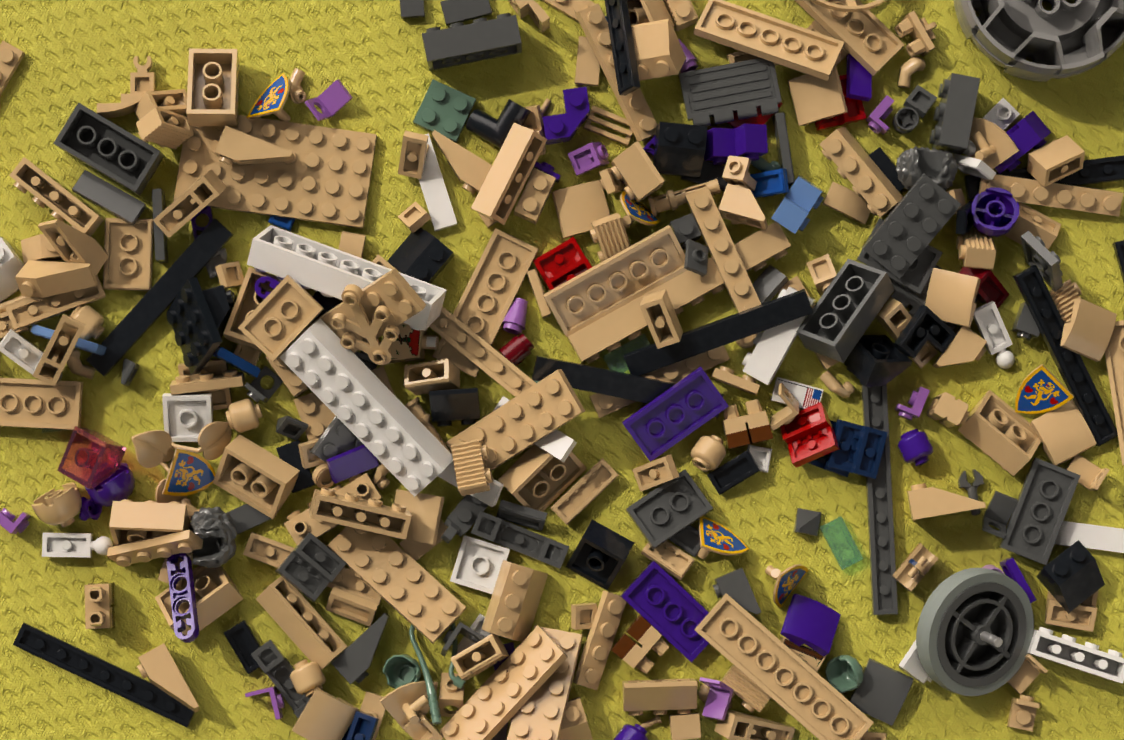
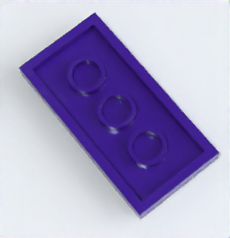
M700 366L622 423L651 462L729 406Z
M652 561L622 593L621 597L690 662L709 644L694 630L709 612L655 561Z

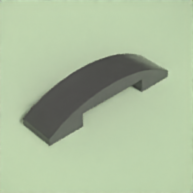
M479 511L471 531L472 534L561 569L569 549L567 545L483 511Z
M270 639L252 652L251 655L291 706L296 717L299 718L311 696L306 697L305 694L300 695L296 692L290 679V674L295 669Z

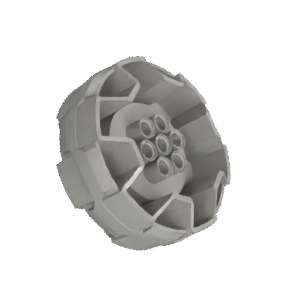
M954 0L957 19L965 37L972 39L973 43L986 57L997 65L1004 67V73L1021 79L1047 82L1051 78L1062 79L1076 76L1102 63L1124 43V0H1075L1073 4L1068 3L1066 0ZM1043 1L1051 4V11H1047L1042 7ZM974 10L979 12V17L976 16ZM1026 58H1031L1032 62L1027 61Z

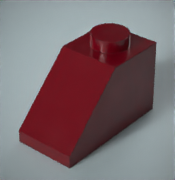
M963 267L959 272L960 274L981 279L976 297L983 304L993 301L998 309L1010 295L989 269Z

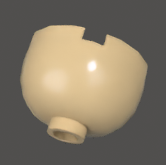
M74 482L62 485L64 490L55 491L54 488L33 501L34 504H31L42 522L53 526L61 524L62 527H65L75 521L74 516L81 509L82 499L79 489Z

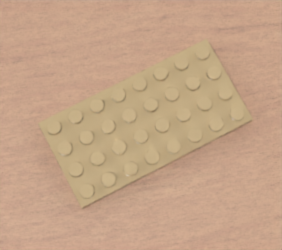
M238 115L237 127H228L293 152L295 157L293 161L246 165L233 163L230 166L220 162V157L215 153L225 126H191L194 135L182 144L174 201L209 170H212L227 188L207 205L211 208L268 216L273 215L282 218H294L296 220L363 229L377 134L264 118L248 120L247 116Z

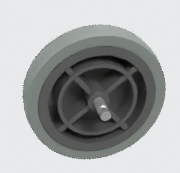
M986 568L964 569L945 579L926 601L917 626V653L921 665L928 676L946 690L964 696L988 694L1006 684L1023 664L1033 637L1034 617L1027 594L1010 577L1001 572Z

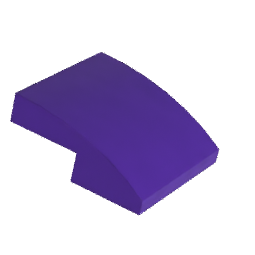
M794 594L780 634L797 646L806 644L820 655L825 656L830 652L841 614L811 598Z

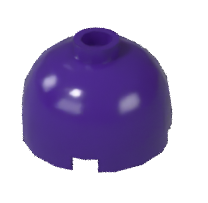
M990 187L984 192L978 193L971 205V221L974 227L980 233L987 236L998 237L1007 234L1013 229L1018 220V201L1016 203L1012 197L1013 195L1002 188Z
M117 463L119 468L114 470L109 466L88 480L90 486L85 485L84 487L95 503L104 507H112L113 501H121L130 497L135 487V479L127 463Z

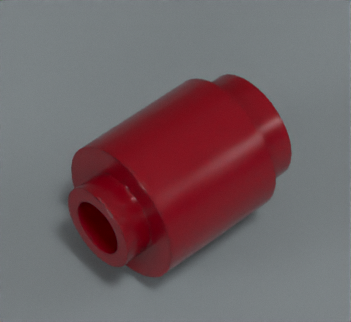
M522 333L518 337H513L499 351L501 355L517 367L531 354V350L535 347Z

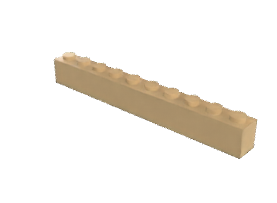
M777 222L768 225L766 230L761 229L734 244L747 272L751 269L757 272L767 266L766 261L773 257L775 260L788 254L786 250L791 247ZM713 257L708 259L707 274L705 276L687 270L569 335L568 340L580 362L587 361L590 364L601 358L599 353L608 350L610 353L621 347L620 342L626 338L632 341L642 335L641 330L648 327L640 307L644 296L666 289L675 313L679 315L684 312L682 307L690 303L693 307L705 300L704 295L710 292L715 295L724 290L726 287Z

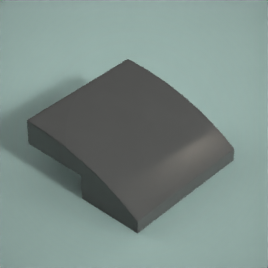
M309 532L282 562L276 572L314 602L347 563Z
M869 658L863 670V682L854 690L849 701L861 712L892 726L913 683V678Z

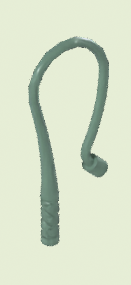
M455 623L450 626L453 631L456 628ZM410 625V641L417 654L424 675L432 724H440L442 719L438 707L437 693L425 659L415 640V627ZM457 638L452 644V657L457 654ZM451 661L448 672L449 677L453 681V685L462 689L466 681L454 675L455 667Z

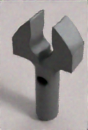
M973 469L974 481L971 486L966 480V471H963L958 479L959 488L963 487L967 490L968 498L978 500L977 489L980 484H984L983 476ZM980 509L971 510V514L974 516L981 513Z

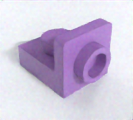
M888 95L866 119L869 123L868 127L876 134L881 133L884 135L890 129L879 119L881 117L885 120L893 110L890 106L894 100Z
M591 142L568 153L576 176L599 166L609 164L608 151L601 142Z
M919 387L917 391L913 390L908 401L911 407L897 404L894 410L899 411L898 415L908 420H912L913 417H920L930 390Z
M6 508L0 509V525L9 533H22L29 525L28 519L31 515L23 512L14 521L15 515Z

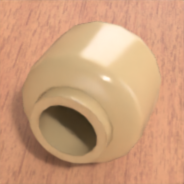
M88 305L78 306L69 316L86 324L80 335L81 339L87 341L92 337L97 339L105 329L102 326L104 317Z
M249 398L231 403L228 408L229 411H225L230 429H235L238 433L257 428L259 426V418L263 417L259 404L254 405L253 401Z
M715 435L700 437L691 450L692 463L698 469L705 472L717 469L726 455L722 439Z
M307 659L294 665L295 670L291 672L290 679L298 694H305L306 697L312 696L317 687L321 690L324 689L322 685H324L326 679L317 662L308 663Z

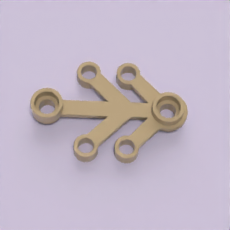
M349 284L344 288L341 298L346 306L351 307L359 324L347 319L341 313H336L330 322L331 326L336 330L345 328L366 338L368 341L366 343L357 339L354 334L347 332L343 334L340 340L342 347L345 349L355 347L367 353L373 363L386 365L392 359L390 345L397 340L400 330L395 325H388L383 333L384 338L382 342H379L376 335L383 322H386L389 318V308L382 305L378 306L374 313V319L370 324L360 304L363 297L362 289L357 285Z

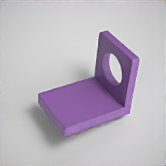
M338 79L318 97L306 100L304 103L316 119L321 121L333 117L353 97ZM314 105L318 106L322 113L318 112Z
M700 677L699 681L710 687L702 715L707 718L724 721L734 690L721 681Z
M276 686L245 693V697L269 692L275 719L283 718L281 708L285 707L282 694L277 693Z

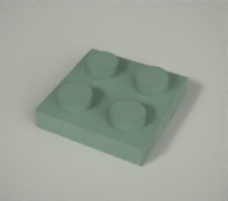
M433 79L413 120V124L431 132L436 130L457 143L476 99Z

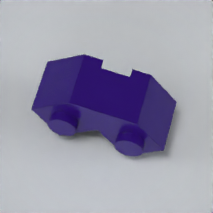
M587 87L563 90L565 114L543 117L544 135L547 139L546 145L569 142L588 118L590 107Z
M1034 111L1006 132L1019 151L995 167L997 172L1000 174L1005 169H1008L1009 172L1021 163L1018 160L1030 149H1039L1047 143L1044 138L1051 132Z
M743 124L735 129L711 128L707 130L704 161H713L714 165L726 164L728 156L746 157L751 161L759 160L760 156L768 153L767 125Z

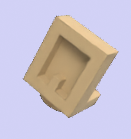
M728 156L722 178L727 183L732 185L740 183L752 191H755L757 181L748 172L751 163L749 158Z
M829 254L806 263L819 296L823 295L837 275Z
M1020 694L1019 699L1012 698L1007 723L1008 727L1033 731L1036 710L1040 708V703L1034 702L1035 697Z

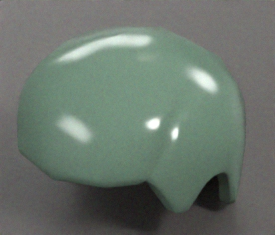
M407 654L393 655L386 660L383 673L387 678V684L397 689L408 683L418 682L421 677V668L417 660Z
M841 655L827 663L825 669L827 680L840 693L854 690L863 682L862 666L856 658L849 655Z

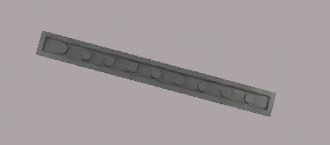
M861 384L863 426L888 432L876 479L866 477L873 615L898 614L896 579L892 577L896 571L887 384L866 387Z

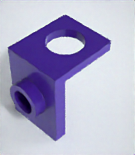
M544 161L541 164L535 163L533 169L536 168L555 177L556 182L559 183L561 176L554 172L555 168Z

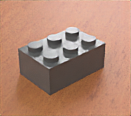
M952 73L947 79H944L943 84H940L938 98H941L939 107L936 106L933 118L934 121H937L935 129L931 131L929 144H933L932 149H943L952 154L960 155L968 149L980 78Z

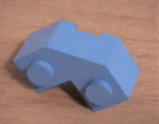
M799 175L771 219L796 234L798 229L803 231L810 221L807 218L812 207L817 209L824 197L820 196L823 190Z

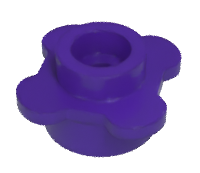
M81 497L80 519L82 521H86L88 518L93 520L99 519L102 506L95 503L92 498L86 499Z

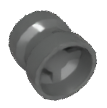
M903 107L893 117L892 126L899 134H908L917 126L919 115L913 108Z

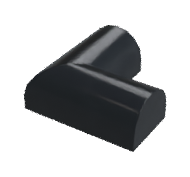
M509 99L498 119L481 109L474 110L466 123V129L501 149L513 123L523 126L531 111Z
M922 305L893 345L904 355L915 359L927 341L937 351L944 353L957 334L927 306Z

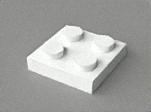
M212 393L163 394L164 431L171 436L172 442H198L200 431L207 424L213 422Z
M464 535L450 582L493 594L503 560L507 561L510 549Z

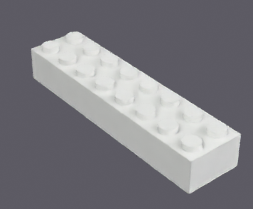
M270 225L253 238L247 265L254 267L258 272L271 273L280 280L290 275L304 289H314L323 296L335 297L341 300L342 292L347 285L354 284L363 289L392 270ZM400 273L426 304L422 311L403 323L408 324L414 330L425 331L440 316L447 290Z
M320 318L279 358L415 497L453 461L452 454L351 349H345L341 346V339Z

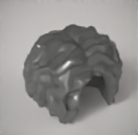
M915 146L913 149H908L899 155L896 163L898 180L908 191L923 173L942 189L947 190L953 186L952 182L955 180L958 169L956 159L951 152L935 148L930 150L928 147L918 148Z
M202 507L199 511H195L191 517V523H189V530L203 539L202 549L192 551L193 564L208 568L220 567L235 555L237 530L235 529L233 519L229 512H223L220 507Z

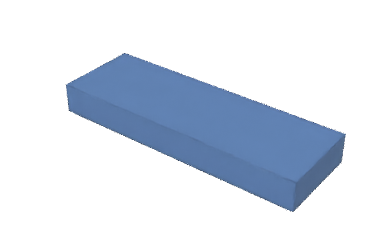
M33 324L30 332L37 336L51 339L55 330ZM81 338L78 339L75 348L101 356L105 354L107 348Z

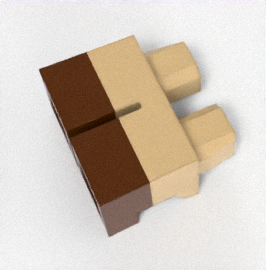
M758 399L745 402L748 415L739 417L736 404L730 405L723 410L724 420L722 425L727 450L773 439L766 410L762 411Z
M89 583L85 585V629L115 628L114 607H111L114 604V583Z
M639 615L626 632L637 640L642 647L624 633L611 648V651L632 668L636 667L647 674L654 665L645 656L648 651L652 649L659 656H662L669 646L661 638L662 635Z

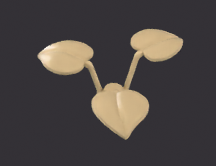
M216 421L207 424L199 433V448L175 444L172 442L171 436L163 430L146 431L132 436L131 439L140 465L145 468H153L160 464L168 473L170 468L166 462L173 458V449L180 448L196 453L202 452L206 460H214L223 454L225 447L230 443L232 430L228 422ZM166 479L161 480L156 488L155 500L158 503L179 502L182 498H187V496L162 494Z

